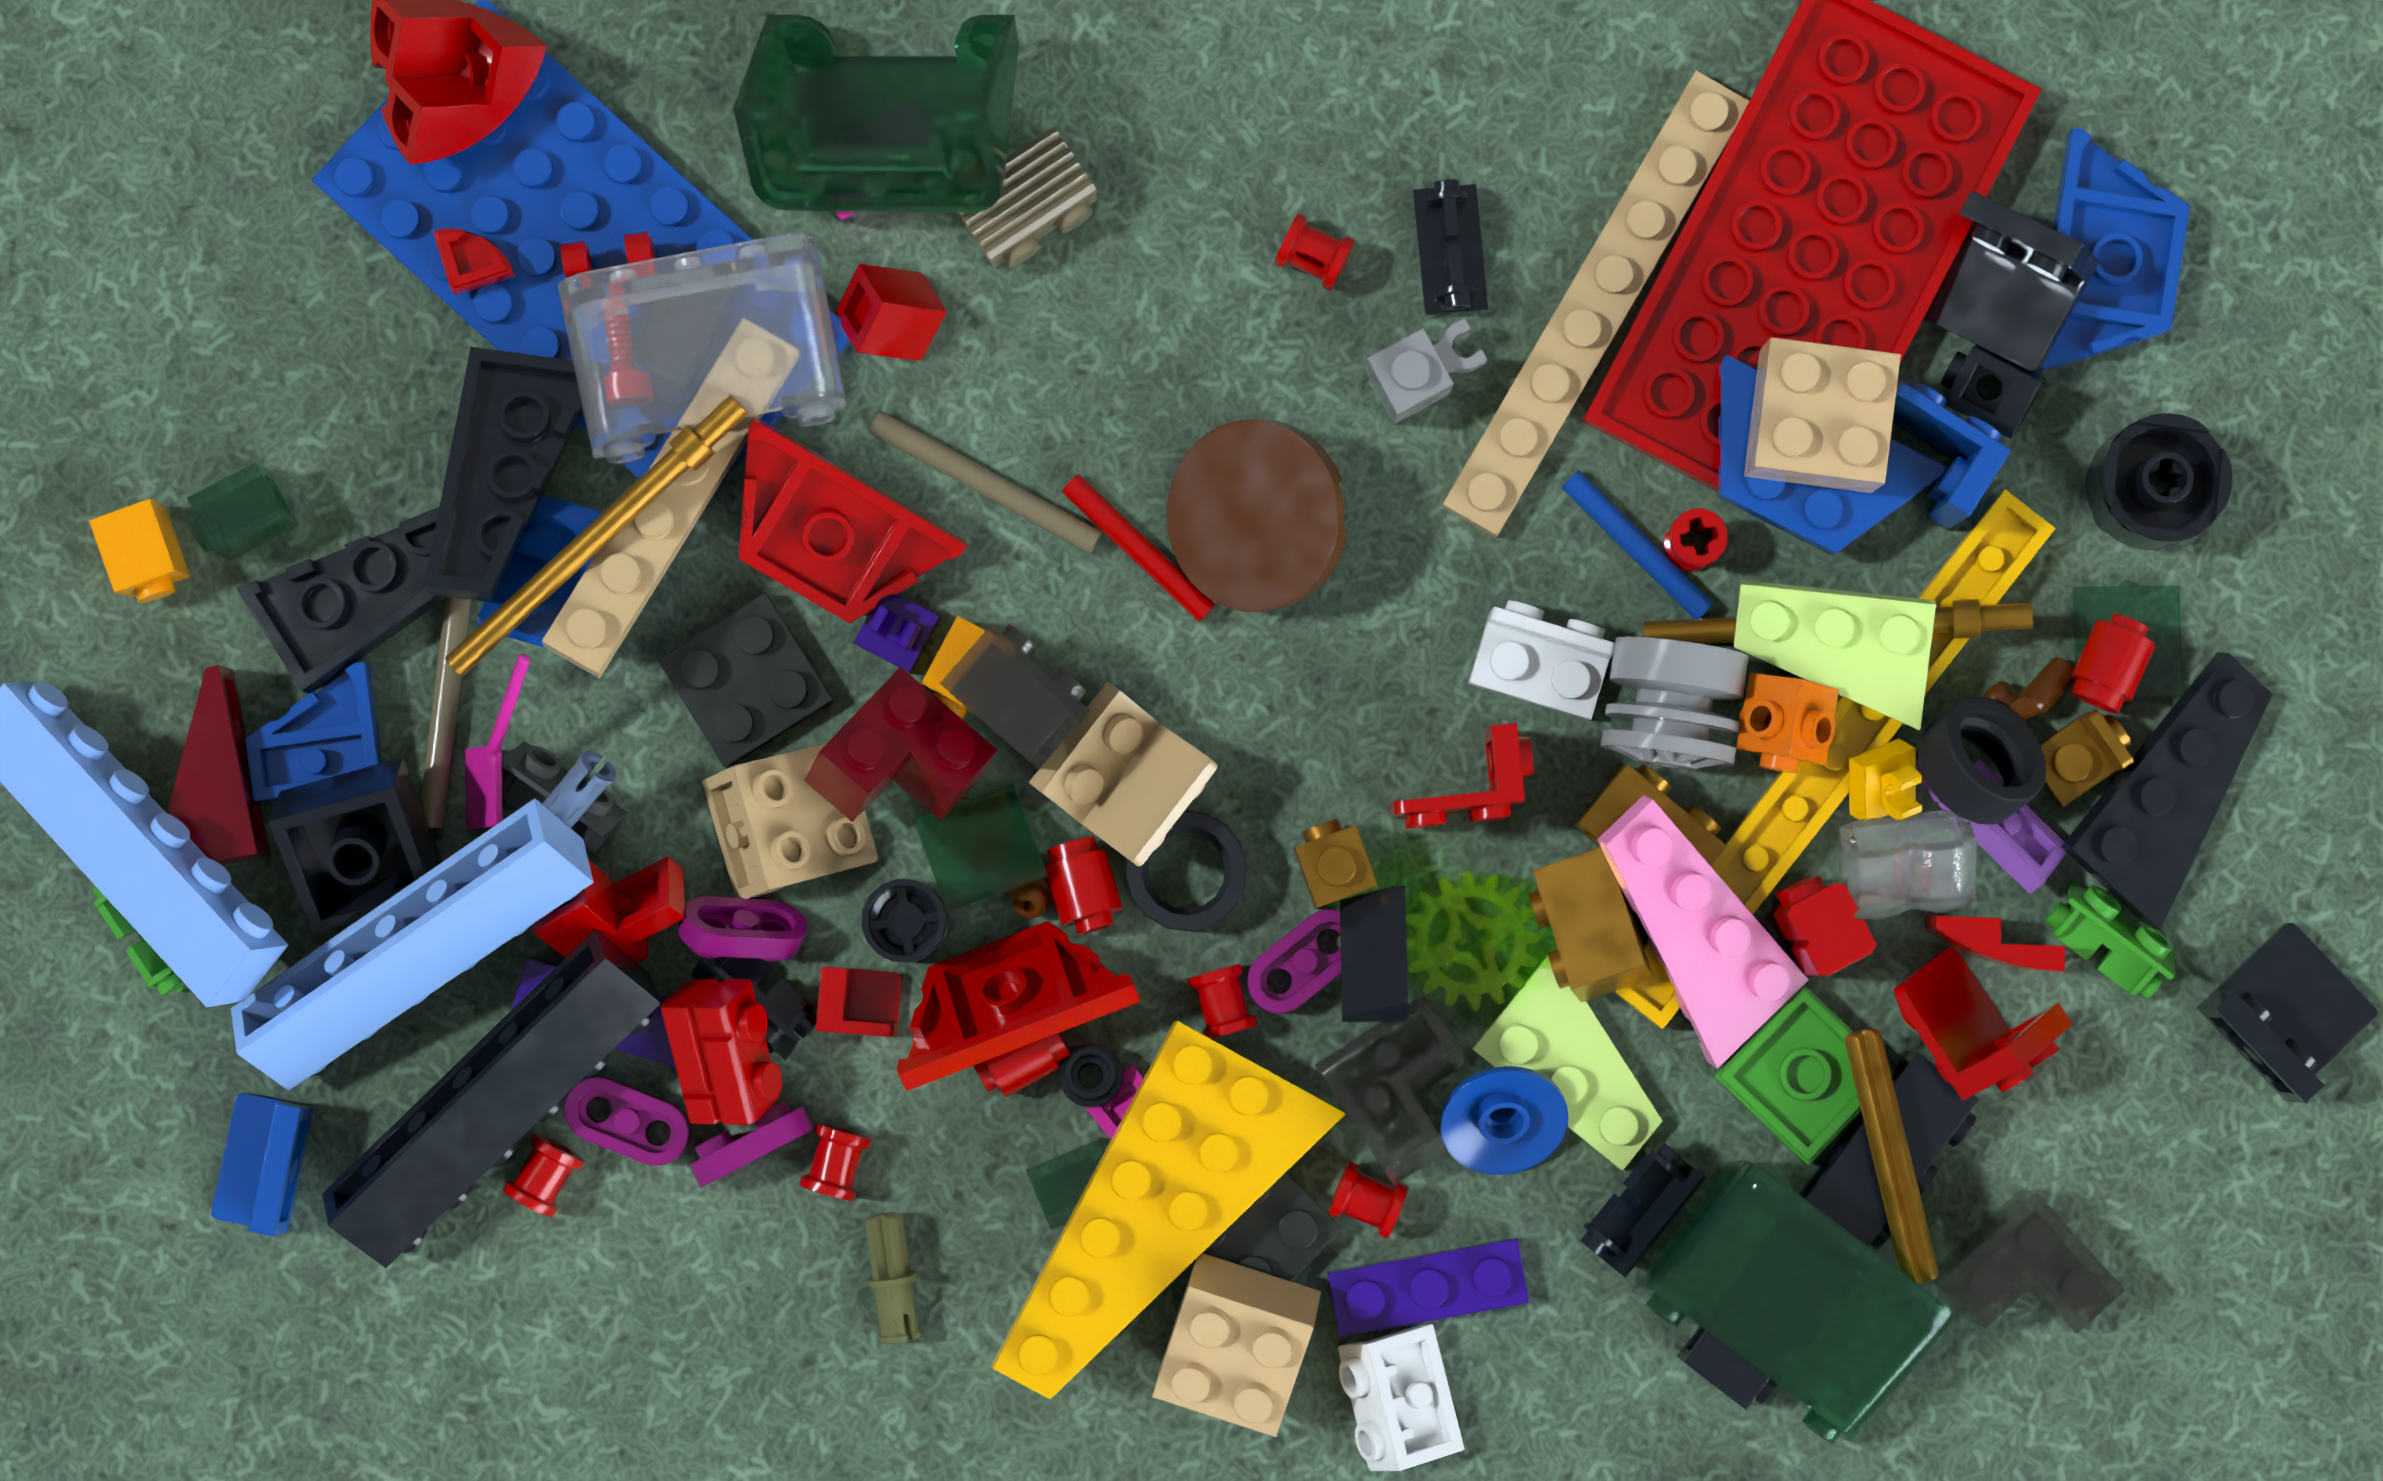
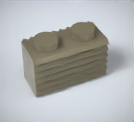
M1053 127L948 196L952 209L991 267L996 268L1005 261L1009 268H1013L1032 257L1041 248L1037 240L1058 226L1062 233H1066L1086 221L1093 214V210L1089 205L1097 200V190L1074 157L1072 151L1061 138L1057 129Z

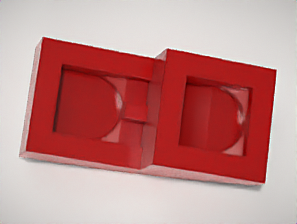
M1925 917V930L1962 952L2009 967L2065 972V946L2001 944V918Z

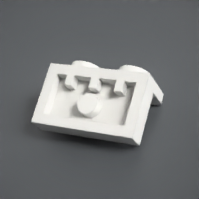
M1508 600L1505 609L1493 607L1488 615L1468 684L1590 721L1609 659L1613 657L1615 643L1603 639L1605 629L1574 619L1568 620L1566 628L1542 621L1543 610L1516 601Z
M1433 1324L1418 1325L1369 1341L1350 1342L1339 1346L1338 1351L1341 1359L1339 1366L1340 1382L1345 1393L1351 1399L1357 1422L1355 1429L1356 1445L1361 1456L1366 1460L1370 1471H1402L1465 1450Z

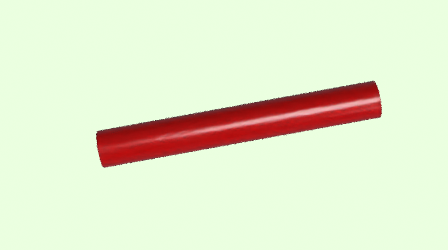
M1080 474L1072 478L1061 492L1198 623L1216 606L1211 599L1201 593L1182 571Z

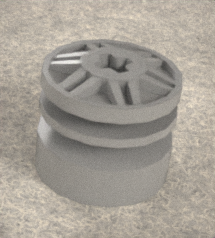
M1630 636L1616 637L1609 681L1636 690L1637 694L1635 702L1607 704L1605 716L1632 722V730L1604 729L1602 731L1600 747L1619 752L1635 762L1686 770H1697V768L1713 765L1732 766L1735 760L1736 748L1708 741L1709 733L1737 734L1740 723L1729 717L1713 713L1712 707L1713 701H1733L1743 698L1749 655L1726 648L1678 640Z

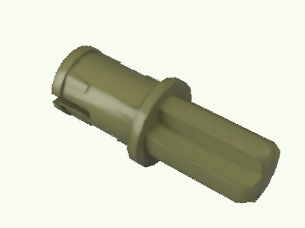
M897 1212L874 1214L867 1218L865 1223L872 1276L867 1278L866 1282L867 1287H873L880 1333L879 1342L882 1344L907 1342V1337H909V1340L918 1339L921 1337L918 1328L912 1284L918 1277L917 1272L910 1271L903 1217Z

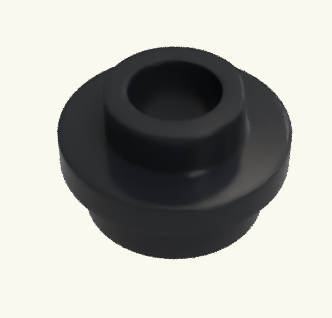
M1087 1043L1073 1048L1070 1051L1071 1055L1062 1060L1059 1068V1082L1063 1093L1071 1102L1081 1107L1097 1108L1106 1105L1116 1097L1122 1085L1123 1071L1118 1057L1109 1048L1100 1044ZM1089 1065L1099 1067L1104 1074L1102 1082L1093 1088L1085 1087L1079 1081L1081 1070Z

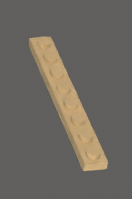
M1697 70L1695 71L1443 502L1442 508L1492 537L1496 538L1735 130L1749 100Z

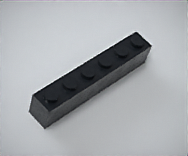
M595 929L322 1193L328 1227L384 1268H387L401 1253H409L414 1250L425 1237L431 1224L447 1209L452 1210L462 1204L470 1194L473 1184L488 1169L504 1163L515 1151L518 1141L538 1121L544 1122L557 1112L564 1096L583 1078L592 1077L600 1071L608 1060L610 1052L628 1034L639 1032L650 1022L656 1007L661 1004L651 974Z
M1906 1051L1893 1068L1896 1073L1892 1076L1921 1195L1938 1171V1168L1932 1162L1947 1143L1952 1147L1958 1145L1974 1125L1977 1117L1971 1113V1110L1980 1099L1973 1095L1962 1101L1954 1087L1942 1078L1933 1063L1918 1052ZM1862 1112L1858 1114L1676 1356L1745 1410L1748 1409L1754 1400L1759 1404H1763L1772 1395L1783 1378V1373L1778 1370L1779 1366L1792 1349L1800 1353L1811 1343L1822 1326V1322L1816 1317L1831 1297L1836 1301H1840L1853 1287L1861 1273V1270L1855 1267V1265L1869 1246L1877 1250L1891 1236Z

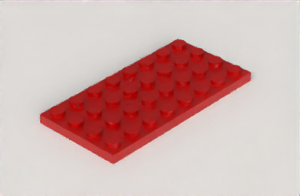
M1801 0L1582 422L1718 493V467L1720 466L1718 417L1721 415L1719 365L1726 355L1757 370L1759 351L1773 337L1901 354V363L1971 227L1959 212L1971 191L1987 197L2042 89L1870 0Z

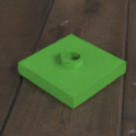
M1805 985L1784 1003L1712 1075L1723 1088L1807 1166L1861 1110L1844 1041L1845 1036L1853 1031ZM1889 1066L1891 1076H1893L1896 1072Z

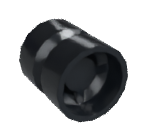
M895 879L882 884L870 894L862 910L861 927L867 943L878 955L892 962L915 963L930 958L943 946L950 931V913L945 900L934 888L917 880Z

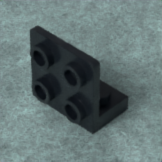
M1971 191L1959 214L1974 229L1929 308L1926 317L1932 324L1978 345L2031 373H2036L2040 370L2100 261L2085 244Z
M2294 923L2283 924L2196 1007L2285 1101L2306 1104L2325 1086L2316 1075L2378 1015L2377 1009Z

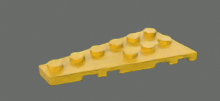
M1173 1022L990 1368L1051 1399L1346 1113L1181 1022Z

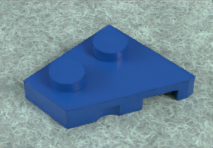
M363 661L352 664L345 669L346 673L317 693L311 692L291 706L288 713L276 721H269L245 738L253 802L277 800L282 790L383 763L369 663Z

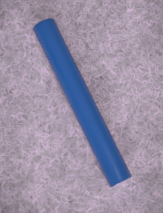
M1580 470L1561 487L1693 619H1700L1712 607L1714 602Z

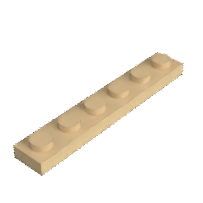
M742 319L650 468L672 449L669 442L687 425L695 428L730 394L746 408L749 414L712 447L715 454L698 470L694 471L692 468H689L594 556L544 636L542 644L545 648L597 678H601L747 442L748 423L754 415L761 419L799 358V349L750 321Z

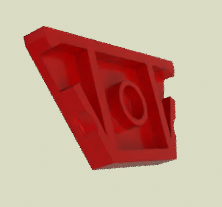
M753 415L748 423L739 560L844 621L852 623L876 608L877 603L885 597L902 592L918 582L919 576L948 558L955 559L966 549V540Z
M1049 921L928 966L921 988L923 999L919 1006L915 1008L909 1026L914 1040L908 1058L899 1059L897 1072L905 1090L909 1091L1138 1003L1140 999L1131 977L1125 973L1118 977L1103 967L1099 955L1082 944L1070 942L1065 932Z

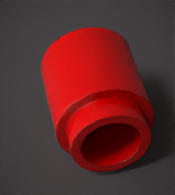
M2112 614L2109 622L2096 620L2071 675L2076 681L2071 695L2091 706L2118 714L2124 701L2131 702L2156 646L2154 642L2145 637L2149 628L2136 620L2119 614Z
M1096 837L1079 838L1048 849L1046 852L1050 865L1045 867L1061 926L1075 925L1077 935H1083L1114 925L1112 914L1122 910L1123 906L1106 850H1099Z
M1057 1033L976 1064L974 1068L988 1092L999 1087L1007 1098L1059 1069L1058 1062L1071 1054L1061 1034Z

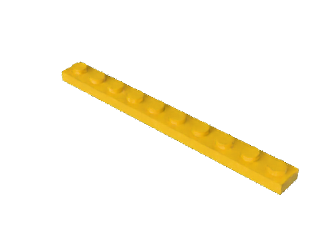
M2006 489L2001 491L1917 598L1935 600L1936 607H1952V600L1979 599L1980 605H1996L2056 528ZM1953 632L1932 633L1925 695L1969 638L1954 639ZM1840 695L1837 699L1834 715L1835 734L1829 745L1826 765L1800 762L1798 773L1781 771L1724 843L1727 847L1711 867L1752 915L1849 793V758L1888 743L1903 724L1902 722ZM1646 942L1644 949L1654 978L1614 991V993L1659 1029H1664L1680 1006L1674 996L1676 991L1663 965L1657 962L1648 942Z

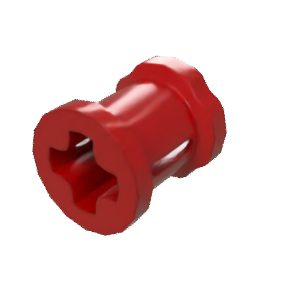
M1298 212L1282 242L1274 265L1284 268L1289 264L1322 280V288L1332 291L1352 251L1355 239L1346 236L1340 240L1307 224V216Z
M1704 508L1690 509L1675 519L1669 531L1664 535V552L1674 564L1683 570L1699 571L1716 561L1724 552L1728 542L1727 529L1723 520L1714 512ZM1690 525L1694 526L1697 534L1707 533L1710 542L1701 549L1699 556H1697L1693 546L1683 547L1680 538L1689 532Z
M1241 963L1186 979L1188 987L1196 989L1206 1027L1201 1033L1210 1039L1258 1025L1256 1016L1248 1014L1238 977L1243 973Z
M817 1123L814 1133L819 1136L818 1145L809 1174L801 1176L799 1186L827 1196L854 1201L857 1191L852 1187L853 1179L862 1150L870 1148L872 1138L832 1125Z
M534 1133L529 1141L533 1147L515 1181H507L502 1190L509 1197L527 1208L547 1217H553L558 1209L554 1201L573 1169L579 1170L585 1160L558 1142L541 1134Z
M1349 1161L1333 1195L1327 1214L1335 1218L1341 1213L1377 1228L1378 1236L1388 1239L1404 1204L1409 1186L1401 1182L1395 1187L1359 1172V1165Z

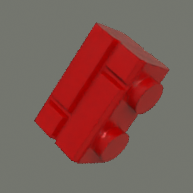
M1821 875L1812 878L1808 876L1775 893L1781 904L1773 907L1768 916L1781 941H1789L1790 945L1786 951L1804 975L1827 977L1872 954L1877 946L1864 919L1855 918L1854 915L1858 912V908L1845 884H1837V882L1825 884Z
M692 979L681 985L660 1004L690 1124H717L723 1121V1125H750L756 1122L780 1099L782 1074L779 1066L775 1062H771L765 1038L768 1028V1017L765 1008L761 1004H757L750 979H725L721 982H718V979Z

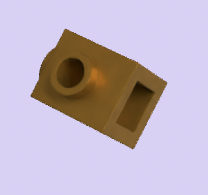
M1337 818L1302 831L1306 843L1294 847L1293 851L1315 909L1378 886L1356 825L1342 830Z

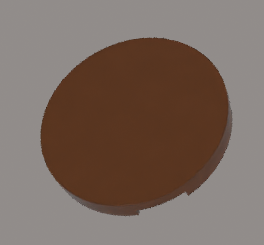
M1251 419L1230 422L1217 427L1200 438L1179 464L1170 486L1167 501L1169 540L1176 560L1190 582L1214 602L1227 608L1244 612H1266L1295 605L1318 590L1336 567L1342 554L1348 531L1344 530V504L1339 485L1342 479L1331 457L1307 433L1292 425L1275 420Z

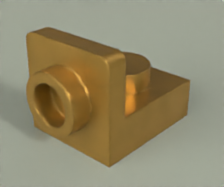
M2097 709L2083 713L2040 743L2046 759V780L2043 787L2058 808L2065 807L2115 771L2123 770L2134 762L2126 750L2131 746V740L2124 728L2112 715L2108 714L2103 717Z

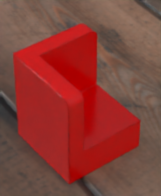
M859 264L834 314L841 319V326L857 353L918 361L924 357L947 311L922 273Z
M821 966L816 1031L897 1037L902 975L898 972Z

